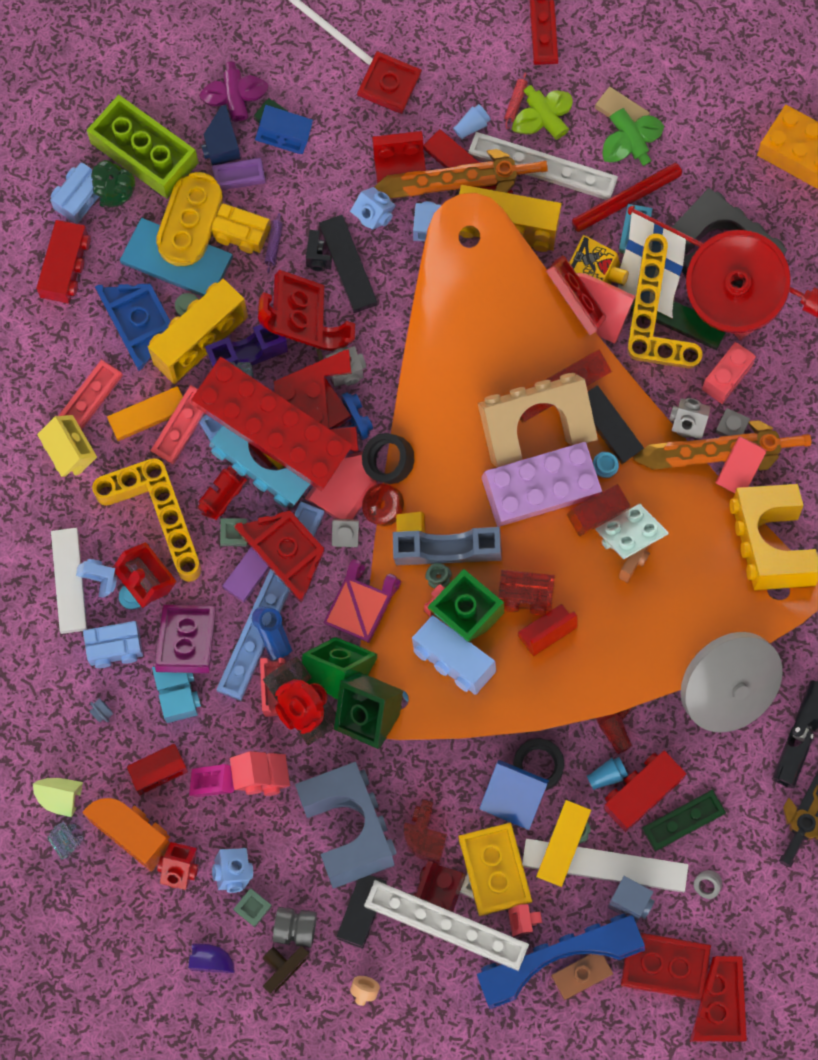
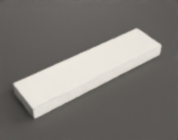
M71 528L51 531L60 633L87 630L83 578L76 576L77 567L81 564L78 529Z

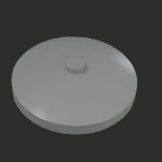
M749 632L730 633L710 642L693 658L684 674L681 684V701L686 713L698 726L712 732H730L752 723L768 709L779 691L783 670L778 652L764 638Z

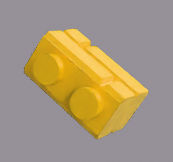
M222 203L212 225V234L215 240L222 245L228 246L231 243L239 246V249L243 252L251 254L255 251L261 253L271 229L270 219Z

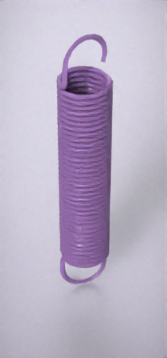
M277 219L272 221L267 245L265 264L268 265V273L270 269L269 264L273 263L272 266L276 265L283 225Z

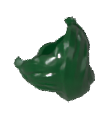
M108 160L101 161L93 167L91 173L93 193L100 197L99 204L101 207H119L131 198L135 190V178L132 173Z

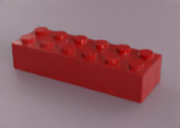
M221 356L191 399V405L321 492L353 446Z

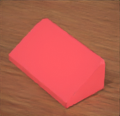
M739 436L715 483L734 493L736 488L749 487L766 454V450L762 446Z

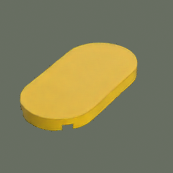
M202 172L190 173L189 176L179 179L173 187L156 238L161 257L172 265H192L199 261L207 250L212 235V225L223 201L220 185L211 175Z

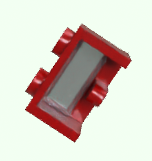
M146 542L123 551L112 567L115 568L114 573L142 608L152 601L168 595L177 582Z

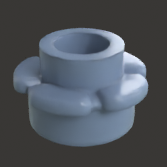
M100 698L95 703L91 702L90 704L93 708L89 712L98 722L103 720L109 722V718L114 714Z

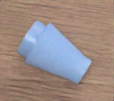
M478 104L476 107L472 106L459 123L453 127V130L460 139H464L466 136L488 126L487 123L491 119L483 107Z

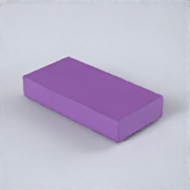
M261 158L212 166L214 179L220 185L221 191L265 183Z
M251 547L222 587L242 602H245L270 568Z

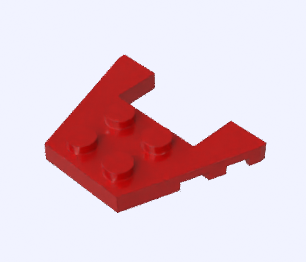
M349 349L274 381V392L329 429L325 377L352 374ZM356 427L330 429L353 445L350 449L351 451H359Z

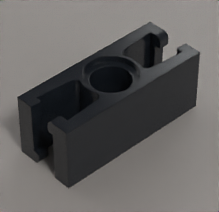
M372 875L357 880L337 933V940L361 949L364 948L377 913L364 907L375 880L384 884L387 881Z

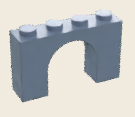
M356 762L295 784L307 818L339 807L354 809L365 818L363 830L354 841L320 854L333 889L395 866L392 857L397 854L392 839L386 840L383 832L388 831L382 815L377 817L374 810L379 808L373 792L368 794L366 786L370 785L367 774L364 769L359 771Z

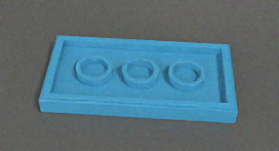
M141 218L120 259L121 264L202 297L206 294L210 285L215 282L218 283L223 279L233 259V254L208 244L205 254L196 263L189 266L172 265L166 262L158 251L156 238L160 225Z

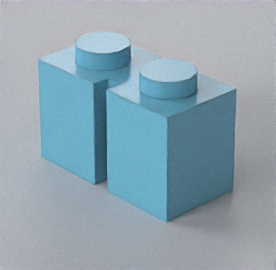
M152 667L166 723L197 716L196 708L201 707L198 692H192L190 682L195 681L193 673L156 672L155 667Z

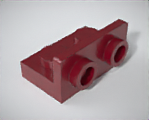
M428 860L426 866L420 872V884L413 896L453 912L466 875L463 872L437 865L434 861Z

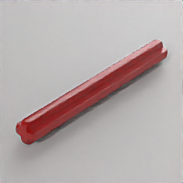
M673 163L573 218L572 225L577 232H581L628 206V204L679 178L682 175L681 167L678 163Z

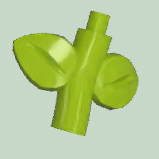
M532 85L526 87L524 93L528 97L526 101L531 108L522 110L516 116L512 125V131L527 135L537 133L544 127L555 140L566 135L569 128L558 116H562L570 111L573 104L571 94L555 90L544 97L540 90L536 91Z

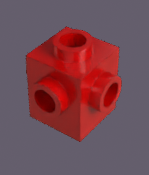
M170 842L165 855H161L157 867V872H161L160 884L186 890L190 880L195 881L199 865L195 864L197 848Z

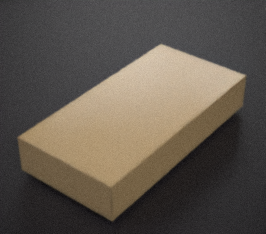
M610 86L595 104V109L607 117H610L622 108H625L634 122L641 116L650 115V112Z

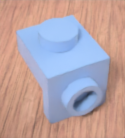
M88 559L78 565L76 576L101 582L98 597L104 598L113 592L116 587L115 568L103 566V562L99 560Z

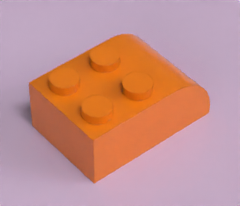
M102 798L92 802L82 812L94 826L151 872L158 865L161 855H165L170 844L168 841L170 836L167 834V831L156 822L151 826L148 823L150 820L146 817L147 815L135 805L130 809L117 799Z

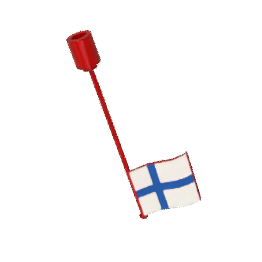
M630 206L628 208V214L631 215L629 240L620 267L629 271V276L625 285L618 284V288L636 296L645 241L649 235L657 233L663 235L668 242L657 311L673 319V301L683 269L686 241L698 247L704 243L634 209L635 206ZM652 241L648 245L649 249L654 253L661 252L663 249L658 241ZM653 266L646 267L644 270L645 275L649 278H655L659 275L657 268ZM790 287V293L802 298L800 304L804 305L802 310L818 318V289L814 287L812 292L807 290L804 294ZM645 291L640 295L644 303H652L654 301V295L649 291Z

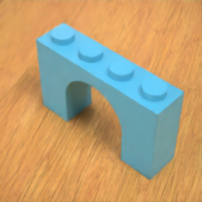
M224 426L220 428L210 441L209 447L212 448L211 453L222 461L227 459L233 464L232 468L241 476L248 475L254 480L252 483L263 492L268 490L275 496L273 499L284 508L287 506L293 508L311 485L287 468L269 470L258 465L249 452L248 442Z

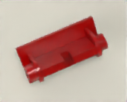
M228 466L227 469L222 470L213 482L218 491L216 492L213 488L209 487L198 501L199 505L197 508L202 512L203 516L217 520L218 517L224 514L231 500L241 492L242 486L247 479L235 475L237 472Z

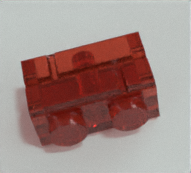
M616 484L572 508L567 513V516L577 534L581 537L630 508V504L620 486Z
M501 570L498 598L504 602V610L507 612H519V609H529L530 613L536 615H545L546 611L550 612L553 607L555 575Z

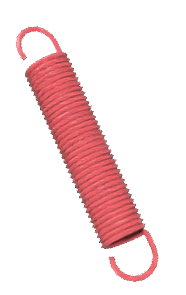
M524 79L517 80L504 117L506 129H509V127L507 128L508 118H512L511 122H514L524 96V89L528 85V82Z

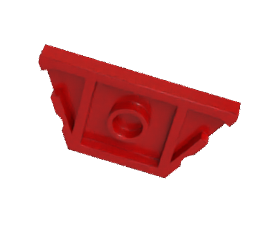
M290 510L278 513L273 517H261L257 521L242 524V522L237 523L234 526L236 531L299 602H302L325 552L324 547Z

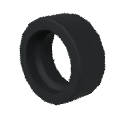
M390 433L377 434L364 447L362 465L366 474L373 480L387 484L399 483L407 478L412 471L414 451L410 443L403 437ZM392 443L400 451V461L393 472L384 474L379 471L376 458L382 446Z
M542 738L530 739L523 743L516 751L513 766L523 769L525 756L533 750L540 749L549 753L554 760L555 767L551 776L547 778L549 780L545 790L547 791L556 786L562 778L565 766L564 756L559 747L550 740Z

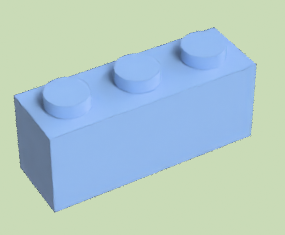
M433 615L412 637L414 653L424 661L428 659L432 662L435 669L443 676L448 674L452 677L456 685L463 691L467 692L469 690L476 695L496 673L495 660L472 643L464 640L453 629Z

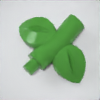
M625 108L616 111L609 118L619 131L608 135L603 145L604 161H621L631 153L635 160L639 159L643 166L649 164L651 159L647 153L650 150L646 143L654 142L661 136L664 130L663 123L650 115L641 116L634 122Z

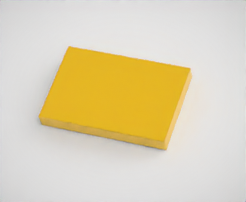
M511 822L458 836L479 917L511 909L517 905L532 903Z

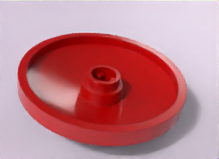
M747 230L726 231L707 240L692 257L686 275L688 297L697 315L713 328L728 333H747L766 326L781 312L790 292V270L782 251L767 237ZM737 281H741L743 283V287L738 288L737 286H734V283Z

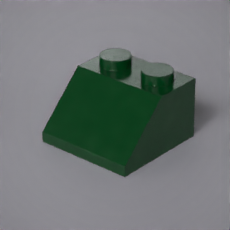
M361 672L340 681L334 730L374 748H381L400 715L403 690Z

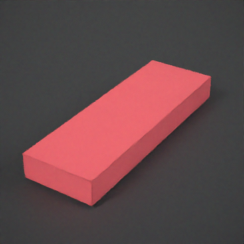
M101 359L59 416L73 415L82 430L122 378L123 374Z
M192 385L189 386L150 450L173 465L205 414L191 405V399L198 390Z

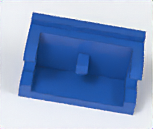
M265 105L255 140L297 154H303L313 120Z

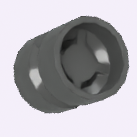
M278 907L273 931V943L288 945L291 941H294L296 946L312 948L317 912L301 910L296 914L292 908Z

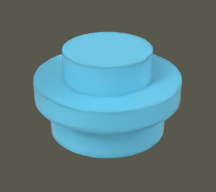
M601 452L593 459V465L599 477L610 478L618 471V460L610 452Z
M123 586L119 592V601L122 606L130 610L141 607L128 589Z

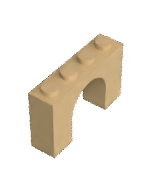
M575 373L561 375L560 380L550 382V380L539 381L532 388H515L510 390V394L501 397L499 394L490 395L484 398L485 401L478 403L491 463L496 467L523 460L517 437V425L521 415L535 404L549 403L555 405L560 414L565 440L571 446L582 442L588 443L598 440L585 379L575 375Z

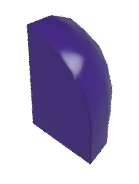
M192 944V955L189 957L188 966L191 971L235 973L234 963L230 955L221 947L211 944Z

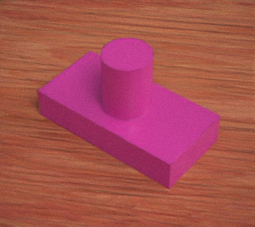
M222 764L192 769L189 796L204 797L234 792L231 765Z

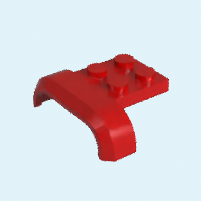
M279 269L274 279L273 308L270 306L272 301L271 294L263 292L259 298L258 321L261 326L274 334L327 351L344 348L355 340V323L346 321L341 326L333 328L323 326V284Z

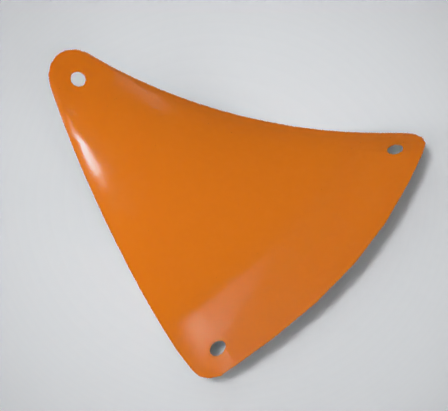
M478 193L459 194L445 201L434 213L429 224L411 310L391 434L403 437L410 443L414 451V465L407 478L395 484L383 483L369 586L382 591L384 580L388 574L395 575L401 581V585L392 596L370 643L361 640L360 647L378 654L377 660L368 676L399 688L408 694V704L400 710V715L386 738L392 740L463 739L533 732L612 715L681 690L682 680L690 662L701 649L715 639L730 633L749 632L759 635L767 642L772 643L804 623L818 611V582L816 586L789 588V596L783 600L770 597L767 589L754 590L752 580L747 578L746 558H743L741 555L742 541L740 536L736 535L735 514L730 512V499L734 497L735 493L715 483L718 475L708 463L652 470L634 460L636 455H634L623 464L618 460V471L612 477L602 478L597 475L602 489L601 494L597 498L500 526L502 561L441 563L451 570L450 582L465 569L504 602V614L486 633L469 641L495 660L496 673L476 695L469 690L467 692L463 691L456 685L452 677L448 674L443 676L435 669L432 662L428 659L424 661L414 653L412 637L430 618L424 612V605L434 597L431 593L435 588L429 586L425 575L428 568L433 564L396 566L393 558V532H397L396 514L424 513L425 533L434 535H452L467 532L472 528L497 527L481 479L485 471L497 468L491 463L478 403L485 401L484 398L499 394L501 397L510 394V390L525 387V389L535 387V383L539 381L550 380V382L560 380L561 375L575 373V375L585 379L587 391H590L597 385L644 448L649 444L687 441L685 437L672 431L673 424L628 373L597 333L588 334L547 274L546 267L503 208L492 198ZM466 226H474L480 232V240L472 248L464 247L459 241V233ZM549 403L535 404L521 415L517 425V437L523 460L571 446L565 440L560 414L555 405ZM597 431L598 440L586 443L592 462L595 456L601 452L613 454ZM389 443L384 474L393 472L400 461V451L392 443ZM640 503L669 534L649 545L646 551L650 552V555L643 567L638 565L628 583L619 579V574L628 557L623 559L614 549H605L602 544L604 538L595 528ZM766 524L758 527L760 536L767 544L779 550L791 551ZM560 604L569 613L575 612L578 616L577 628L534 657L518 637L520 630Z

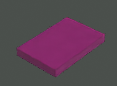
M163 605L155 662L156 672H210L216 606Z

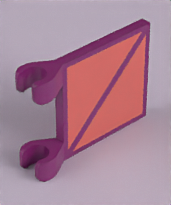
M353 559L348 566L346 577L323 623L370 643L392 596L399 589L401 581L395 575L388 574L384 580L382 591L357 581L364 573L365 566L360 561Z

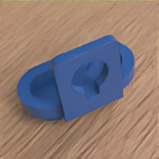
M348 392L341 394L343 404L351 415V419L348 421L352 425L348 427H356L357 434H359L362 440L368 438L369 431L373 430V426L368 416L363 417L358 413V409L362 408L358 395H351Z

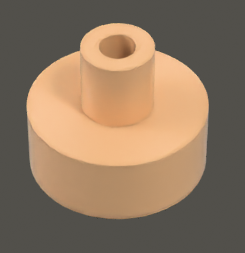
M357 976L353 979L350 992L356 997L355 1002L358 1005L364 1006L366 1001H374L377 998L380 985L370 977Z

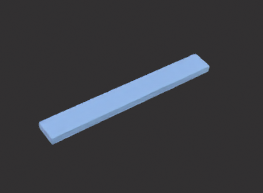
M300 501L295 516L315 536L325 511ZM271 569L216 689L217 692L242 701L265 649L258 628L252 623V614L255 609L262 606L276 609L281 613L290 593V590ZM269 612L265 613L262 617L264 626L271 622V614Z

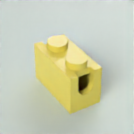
M73 415L55 416L37 434L61 477L67 476L71 471L74 475L81 474L97 458Z

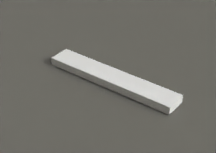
M479 132L475 133L468 152L475 159L484 162L493 161L487 154V150L493 149L509 154L510 158L515 160V165L546 160L548 172L528 173L525 175L604 200L611 198L618 180V176Z
M526 839L522 862L523 867L539 870L549 842ZM577 847L567 874L621 882L623 876H626L645 887L684 893L688 864Z
M377 880L374 881L364 905L368 909L519 971L529 947L528 943Z

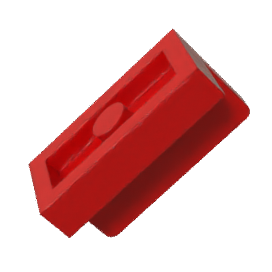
M560 604L520 630L518 637L534 657L577 628L578 616L575 612L569 613Z
M171 744L127 766L139 796L188 773L175 744Z

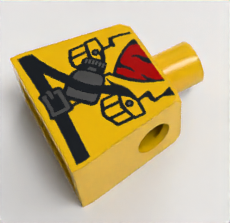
M585 235L582 236L569 262L575 272L590 275L610 285L614 282L624 286L627 282L629 271L619 268L618 254Z

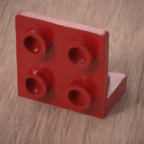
M422 131L372 137L377 184L387 175L426 171Z

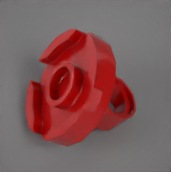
M293 679L278 688L275 693V697L278 696V704L275 705V710L287 728L290 730L296 728L301 731V734L313 731L321 724L324 716L323 705H325L328 699L327 693L321 685L316 683L309 685L303 680Z

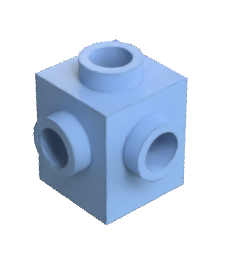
M372 187L361 191L350 212L359 218L365 227L373 230L380 226L384 227L391 221L393 217L391 213L396 205L390 201L387 194Z
M247 848L219 850L214 859L215 864L212 866V877L214 881H217L218 890H227L228 893L242 891L246 888L250 879L253 878V865L248 863Z

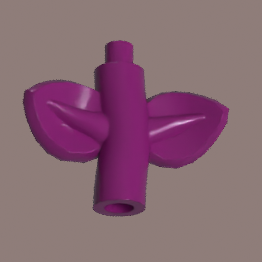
M230 61L225 64L224 82L214 81L209 83L201 91L199 97L210 106L218 107L227 104L231 120L234 122L244 121L248 119L244 100L256 101L263 97L268 90V83L252 75L241 78V72L236 69L235 62Z

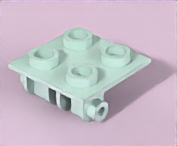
M640 503L595 528L604 538L602 540L604 548L614 549L623 559L669 534Z

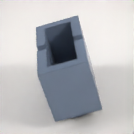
M623 876L608 908L619 914H626V917L633 915L637 923L640 917L646 919L655 902L650 899L654 891Z

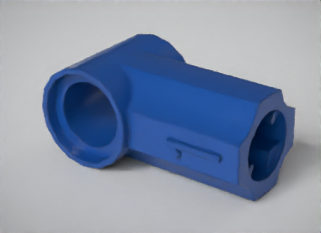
M262 606L253 612L252 623L258 628L270 660L285 657L293 650L282 626L281 614L276 609ZM269 612L271 614V622L264 626L262 617L265 613Z

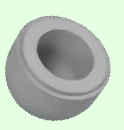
M702 871L694 880V889L701 897L713 899L722 889V879L715 871ZM701 880H710L714 884V890L709 893L702 891L700 887Z

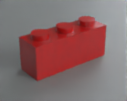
M55 220L36 287L40 298L70 303L71 296L76 295L78 289L76 278L78 273H82L84 268L83 253L84 250L89 249L91 236L88 235L85 225Z
M665 750L659 755L654 752L644 762L646 767L640 773L635 770L624 780L627 785L620 791L615 788L605 797L607 803L603 809L625 832L634 826L687 775Z

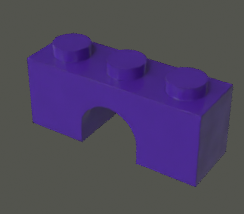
M261 325L253 327V333L241 341L232 342L227 337L205 346L212 368L220 356L240 370L288 352L286 338L268 331Z

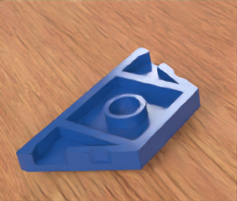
M118 284V287L95 286L137 370H142L151 359L148 349L150 340L156 334H162L171 322L151 284H138L136 286Z

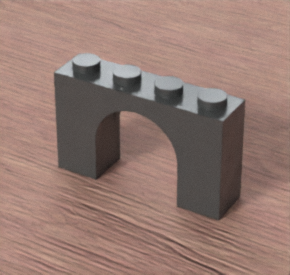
M710 188L672 226V228L698 241L707 233L719 229L752 231L774 242L784 256L787 252L782 241L778 238H772L759 223H753L740 208L733 207L721 193L714 192ZM686 241L685 254H688L695 245ZM737 281L734 283V286L741 288L743 287V283L741 281Z

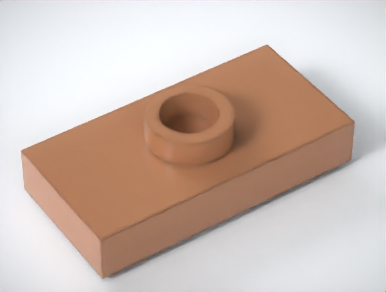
M649 545L628 557L621 569L619 579L628 583L638 565L643 567L650 555V552L646 551Z
M590 954L552 974L551 977L565 1001L612 976L613 972L604 956Z

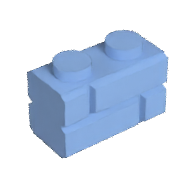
M80 163L77 168L72 167L66 175V181L61 187L57 186L53 190L50 200L54 210L75 224L80 222L99 198V196L93 193L92 169L84 163Z
M136 621L83 630L87 660L91 666L95 665V668H106L111 666V662L120 660L124 664L137 661V657L143 656L140 632Z

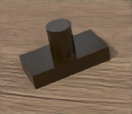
M300 946L287 960L275 947H272L262 959L275 973L263 985V988L273 996L310 957L309 952Z

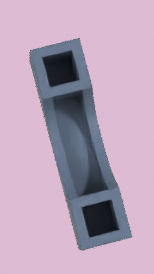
M500 527L472 528L467 532L452 535H434L421 531L393 532V558L396 566L502 561Z

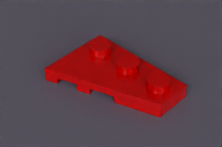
M712 957L690 1042L747 1041L743 957Z

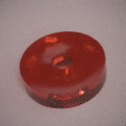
M385 483L372 486L366 492L362 502L364 516L369 522L378 526H389L397 521L396 514H402L404 508L401 492L397 488ZM385 501V506L381 509V504Z

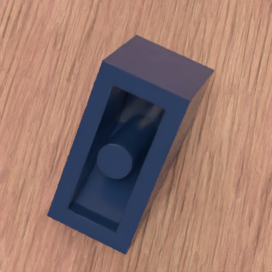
M223 105L203 134L205 144L201 145L204 158H210L212 166L241 159L227 107Z

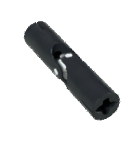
M811 680L809 682L795 718V724L790 731L772 777L774 782L788 788H795L812 744L814 733L818 728V681ZM796 739L801 741L799 746L794 747Z

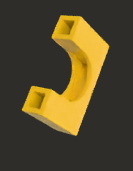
M798 484L736 488L734 497L730 499V512L735 514L736 535L740 536L742 541L741 555L747 561V578L752 580L754 590L817 585L818 555L816 549L779 550L767 544L758 531V527L765 523L795 521L799 519L804 505Z

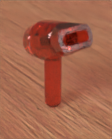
M632 708L596 718L598 726L610 743H612L617 755L629 750L633 746L623 723V719Z

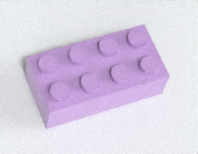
M586 442L485 471L481 477L497 527L597 498L602 492Z

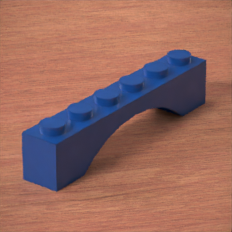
M620 914L611 918V923L602 927L599 923L585 928V933L574 936V933L559 938V943L549 946L548 943L536 946L532 949L533 953L524 956L519 971L505 965L497 966L496 963L482 967V972L476 975L489 1009L516 1000L522 988L536 973L559 959L574 955L595 954L622 960L645 951V945L633 915L626 917V914Z

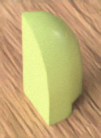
M46 778L33 783V791L39 804L46 810L55 814L72 817L76 811V807H74L75 795H81L83 782L63 778Z

